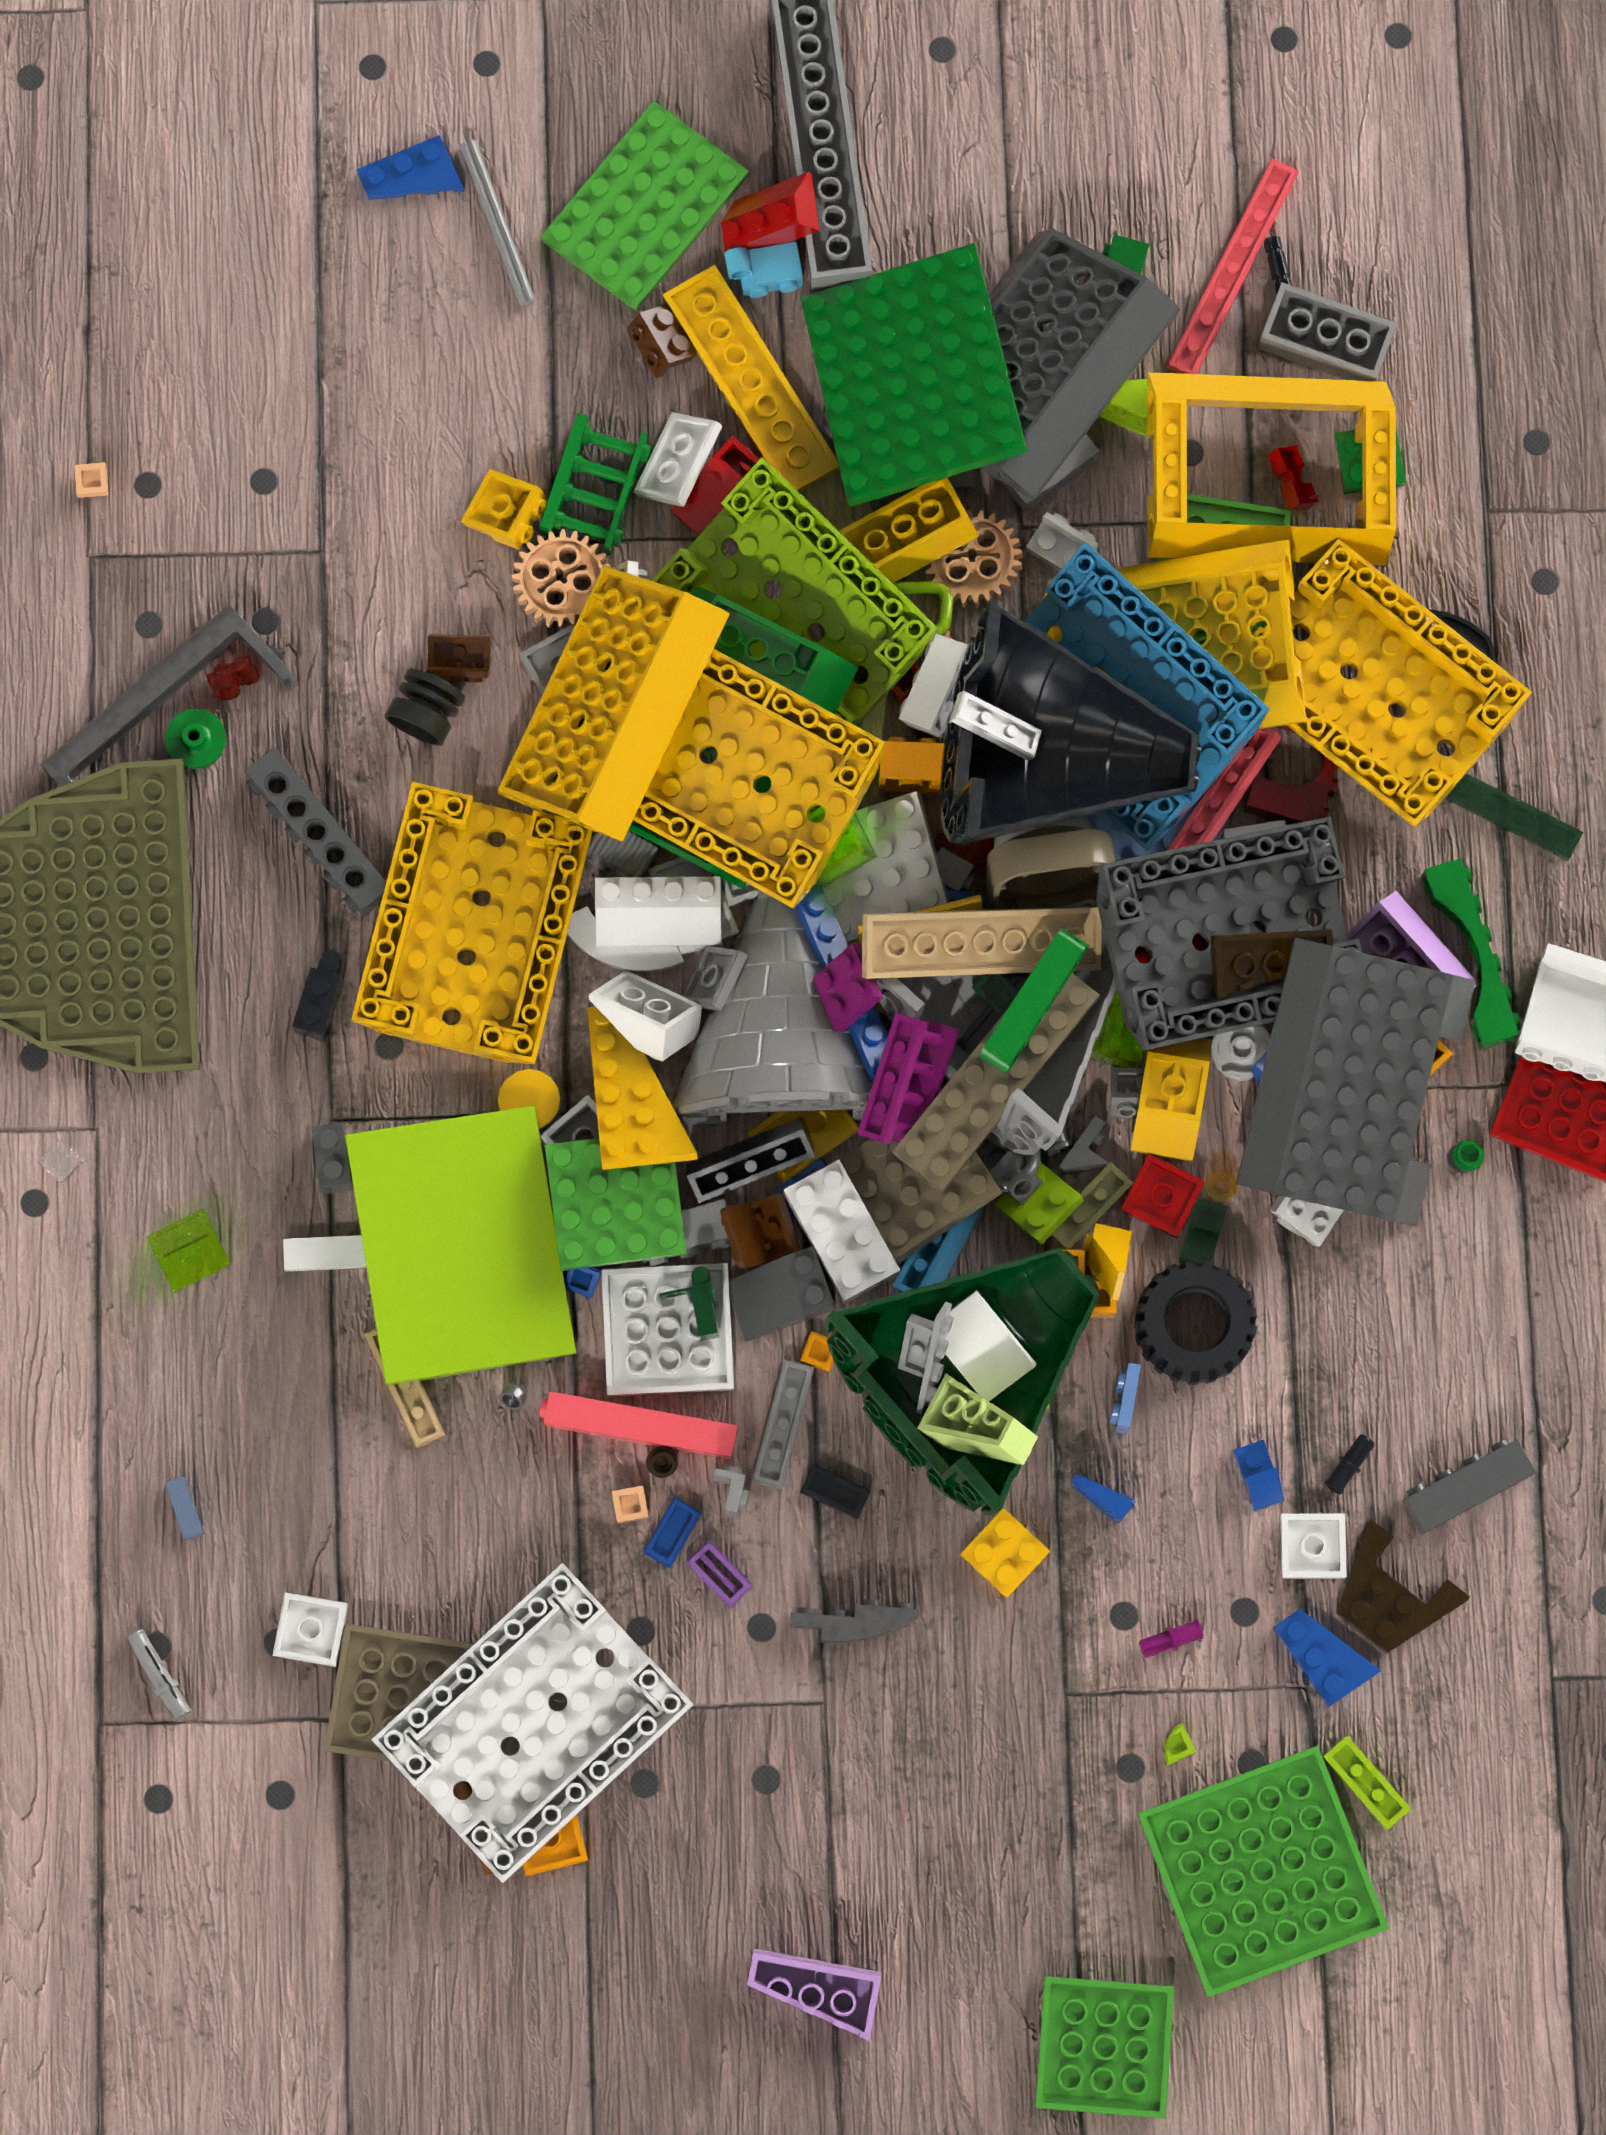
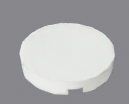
M1262 1025L1214 1035L1211 1045L1212 1060L1216 1068L1227 1078L1237 1081L1252 1080L1255 1078L1252 1067L1268 1050L1271 1036Z

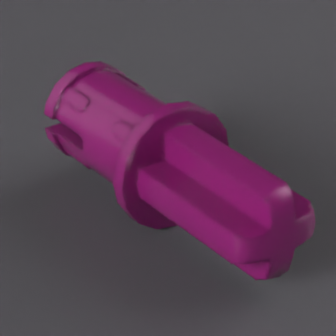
M1195 1619L1192 1622L1172 1629L1166 1627L1164 1632L1140 1640L1139 1647L1143 1656L1148 1658L1171 1649L1175 1652L1179 1646L1198 1639L1201 1640L1204 1638L1199 1621Z

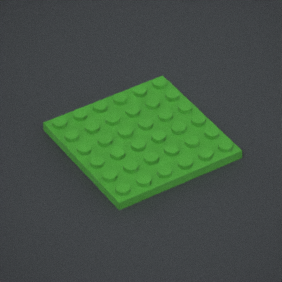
M1318 1746L1137 1814L1207 1998L1389 1929Z

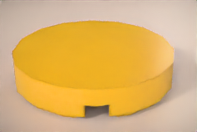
M526 1069L515 1072L505 1080L499 1091L498 1104L500 1111L535 1105L539 1130H543L558 1115L561 1099L558 1087L551 1077L542 1071Z

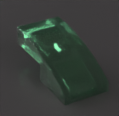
M1197 1197L1179 1263L1183 1264L1187 1260H1194V1263H1202L1203 1260L1212 1262L1228 1206Z

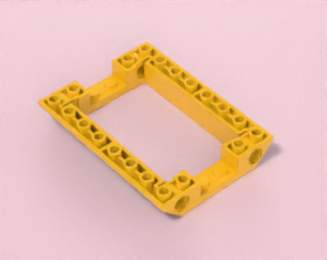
M1147 373V435H1153V493L1147 496V558L1173 559L1288 539L1291 563H1317L1330 547L1340 539L1371 565H1387L1396 532V407L1386 382ZM1187 406L1339 412L1358 411V423L1355 424V443H1362L1363 500L1355 503V522H1358V528L1187 523Z

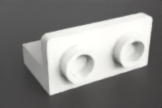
M1046 512L1042 523L1026 545L1025 550L1060 571L1084 542L1089 544L1096 552L1098 543L1095 541V537L1086 530L1080 529L1078 531L1069 526V521L1057 513L1051 515Z

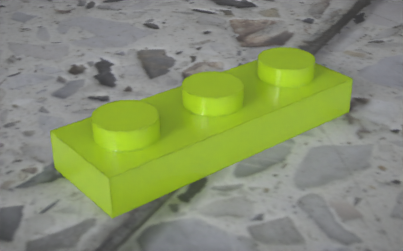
M1345 1736L1323 1756L1327 1764L1386 1831L1411 1810L1410 1806L1348 1736Z

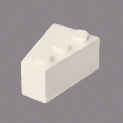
M936 633L933 641L926 648L925 659L921 669L914 675L913 687L908 698L901 705L898 719L910 728L942 739L946 732L947 723H951L950 720L955 706L952 698L967 644Z

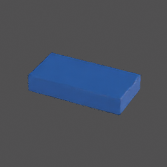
M674 1497L646 1545L643 1554L671 1569L702 1512Z

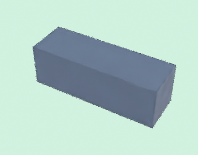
M183 1476L166 1482L165 1484L184 1540L187 1541L204 1535L205 1533L187 1479Z

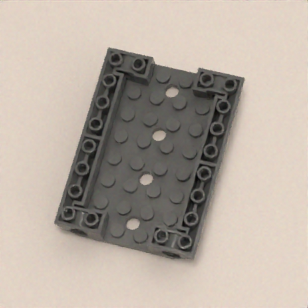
M1053 228L1036 233L989 294L1007 370H1018L1017 374L1010 379L1028 453L983 467L988 475L1033 500L1037 498L1180 311L1179 306L1147 277ZM1091 276L1087 283L1082 285L1076 284L1079 277ZM1054 323V326L1049 331H1040L1043 324Z
M1331 817L1100 865L1096 898L1124 1021L1143 1051L1275 1021L1285 976L1243 991L1228 994V996L1219 999H1213L1211 935L1249 934V926L1252 922L1260 925L1262 933L1332 929L1333 946L1362 953L1360 940L1354 939L1349 941L1335 884L1336 880L1345 878ZM1308 910L1314 911L1318 917L1315 927L1310 926L1306 922L1305 915ZM1195 934L1201 935L1205 940V947L1202 951L1196 950L1192 944ZM1138 946L1145 948L1148 953L1146 963H1140L1135 957V950Z

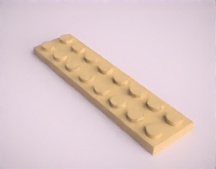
M1098 906L863 914L862 978L1032 973L1061 928L1089 944L1074 971L1101 970L1102 923Z

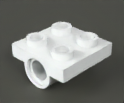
M1279 1195L1270 1209L1278 1217L1277 1221L1283 1227L1305 1238L1313 1246L1317 1247L1321 1246L1344 1211Z

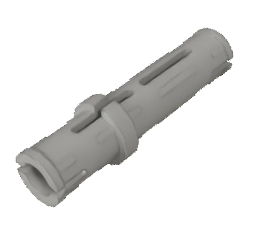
M140 1629L128 1636L126 1641L131 1646L141 1666L154 1685L156 1697L162 1699L173 1717V1721H178L191 1713V1708H189L177 1688L179 1686L178 1681L171 1678L160 1656L145 1634V1630Z

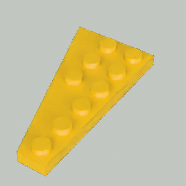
M597 1007L587 1008L602 1170L698 1160L697 1152L645 1054L637 1050Z

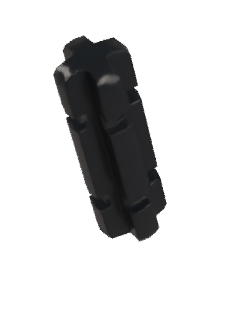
M1272 236L1265 239L1264 247L1268 254L1267 259L1272 279L1276 280L1274 286L1277 294L1282 282L1291 286L1292 282L1291 278H1288L1289 270L1284 251H1281V239L1279 236Z

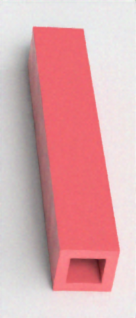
M549 1392L548 1399H542L539 1417L544 1418V1425L546 1427L656 1447L666 1446L673 1450L728 1460L733 1459L738 1425L556 1392Z

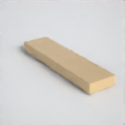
M377 1328L364 1335L384 1377ZM420 1380L388 1386L417 1449L446 1436Z

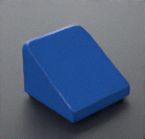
M605 1265L568 1270L565 1278L566 1289L592 1299Z

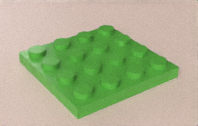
M599 1138L545 1145L561 1271L687 1255L675 1162L602 1170Z
M1044 1976L1035 2108L1166 2119L1174 1987Z

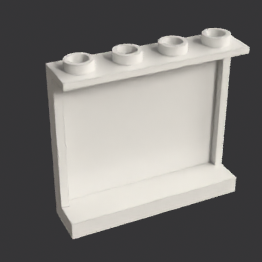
M1548 943L1540 958L1514 1053L1522 1055L1523 1058L1529 1061H1541L1550 1064L1560 1071H1572L1582 1074L1588 1080L1606 1082V961Z

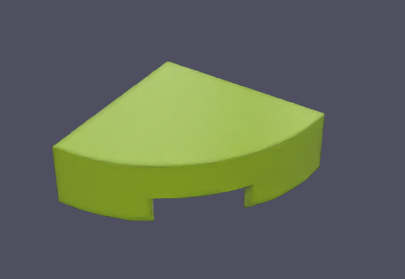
M1183 1723L1176 1726L1165 1741L1164 1759L1167 1766L1196 1753Z

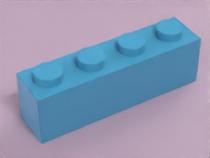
M984 1206L909 1256L892 1287L899 1293H904L908 1290L943 1282L948 1276Z

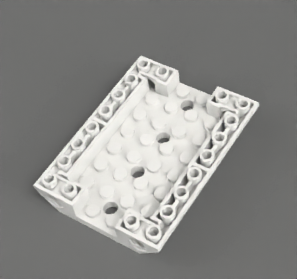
M562 1563L371 1740L448 1822L494 1875L504 1883L694 1704L658 1665L641 1650L607 1613L606 1609ZM603 1649L611 1650L614 1653V1662L609 1667H601L596 1662L597 1653ZM555 1693H561L567 1698V1706L562 1711H553L549 1707V1699ZM508 1737L516 1738L520 1744L519 1751L512 1756L505 1755L501 1749L502 1742ZM462 1781L468 1782L472 1787V1794L466 1800H459L454 1795L455 1785Z

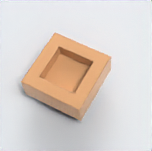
M105 462L74 465L76 494L78 498L109 495L107 466Z
M643 1486L612 1491L617 1524L649 1518Z

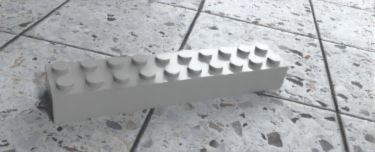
M771 0L795 177L806 172H810L812 175L820 230L804 237L812 291L829 289L872 276V264L833 0Z

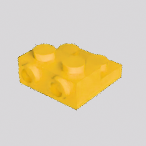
M489 469L461 522L466 527L490 535L494 541L520 550L523 543L527 544L532 539L534 532L532 526L537 517L543 516L548 497L536 485Z

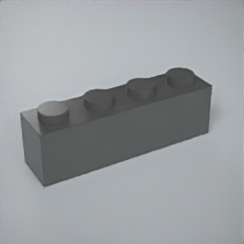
M1507 1438L1490 1446L1492 1453L1482 1458L1477 1453L1462 1461L1464 1468L1456 1472L1449 1468L1434 1476L1437 1481L1434 1484L1425 1487L1424 1483H1421L1406 1491L1409 1497L1402 1502L1420 1535L1534 1475L1536 1472L1518 1439L1509 1443Z

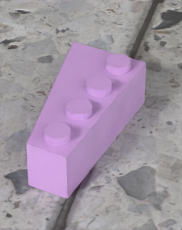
M754 1948L748 1986L870 2041L881 1972Z

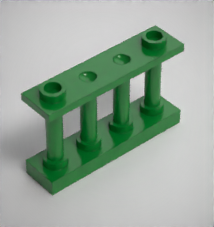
M577 413L540 523L541 535L549 537V531L555 533L556 529L561 530V528L577 531L581 534L605 540V554L611 556L614 547L619 548L622 542L624 530L620 528L642 462L647 463L650 457L652 445H648V435L641 432L638 444L597 433L590 427L589 416ZM591 443L633 456L629 471L624 472L584 460V456L581 455L583 446H589ZM581 471L624 484L619 501L575 488V484L571 483L574 473L579 474ZM575 500L615 512L610 529L565 516V512H562L565 501Z

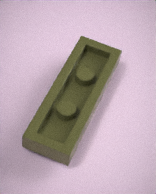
M1110 1162L1080 1193L1084 1201L1051 1236L1065 1250H1071L1095 1223L1130 1189L1133 1182Z

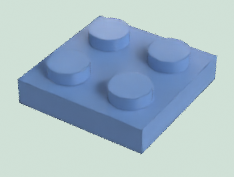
M1128 1363L1126 1369L1120 1370L1118 1374L1115 1392L1121 1393L1120 1401L1114 1402L1110 1417V1424H1115L1114 1433L1127 1435L1130 1429L1141 1369L1140 1364Z

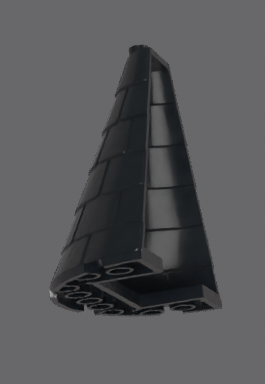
M989 601L978 620V626L983 627V629H979L976 637H971L958 674L952 698L953 704L955 705L958 693L966 691L1042 731L1035 756L1028 761L953 722L947 723L941 765L940 795L946 797L941 809V820L944 833L949 842L966 845L986 838L999 837L1028 828H1039L1109 809L1116 810L1148 800L1155 801L1195 792L1199 780L1198 774L1195 773V766L1201 754V745L1197 744V733L1158 709L1133 690L1127 689L1096 666L1092 668L1028 622L1023 623L999 606L997 602Z

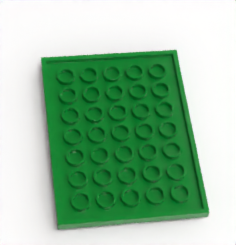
M975 243L876 273L870 277L857 279L800 297L845 494L850 507L1028 453Z

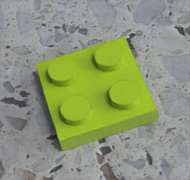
M1040 1162L1035 1174L1043 1183L1023 1205H1020L1006 1193L994 1205L1008 1219L1038 1244L1042 1245L1084 1199L1077 1191Z

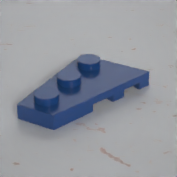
M440 135L356 169L369 200L400 198L409 194L420 193L433 195L442 191L464 192V187Z

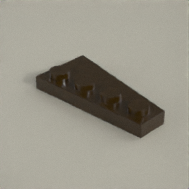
M1332 929L1211 935L1213 999H1219L1228 996V994L1282 978L1286 974L1294 938L1333 946Z

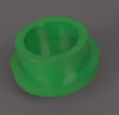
M1463 1140L1453 1150V1161L1463 1171H1474L1484 1161V1150L1476 1141Z

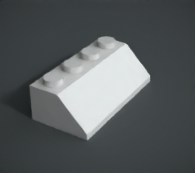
M721 877L595 878L596 946H722Z

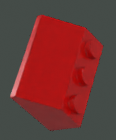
M803 173L734 200L721 221L725 252L739 247L751 250L785 244L820 231L811 173Z

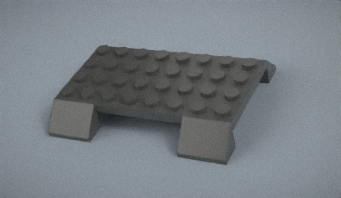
M1294 938L1236 1184L1276 1195L1417 1226L1432 1164L1411 1160L1410 1157L1439 1037L1461 1042L1476 980Z

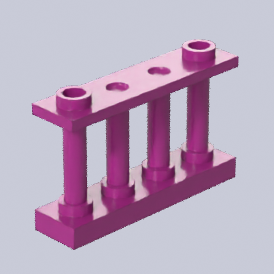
M895 1013L857 1134L889 1145L891 1138L896 1143L901 1142L938 1096L959 1032L958 1029L931 1020L928 1025V1022L902 1013Z

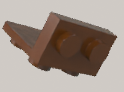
M783 1192L772 1194L752 1203L721 1208V1223L731 1245L732 1258L739 1268L765 1265L801 1250Z

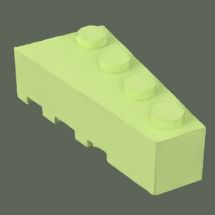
M945 1374L917 1427L918 1430L942 1448L1024 1465L1027 1457L1031 1454L1038 1438L1015 1418L994 1404H991L982 1396L974 1393L948 1374Z

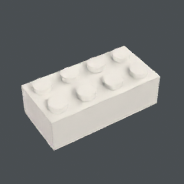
M840 1160L831 1163L783 1190L784 1197L811 1246L814 1247L816 1255L843 1304L900 1273V1268Z

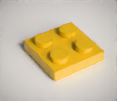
M1003 1508L965 1548L960 1556L1007 1599L1050 1553V1550Z

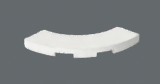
M588 906L572 913L568 936L582 951L602 964L623 971L646 973L664 971L684 964L677 946L597 947L596 919Z

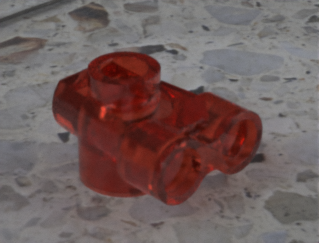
M248 655L234 659V662L231 664H218L213 672L207 674L209 686L221 700L235 699L241 692L240 686L246 684L250 686L261 681L258 669L252 664Z

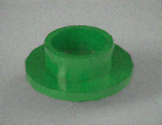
M188 709L177 714L169 723L165 732V746L172 759L184 760V767L203 769L214 764L223 754L226 746V731L221 721L213 713L203 709ZM194 732L200 734L199 739L196 741L189 739V736Z

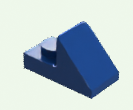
M1264 1440L1234 1449L1233 1454L1254 1511L1284 1501L1277 1467H1273Z

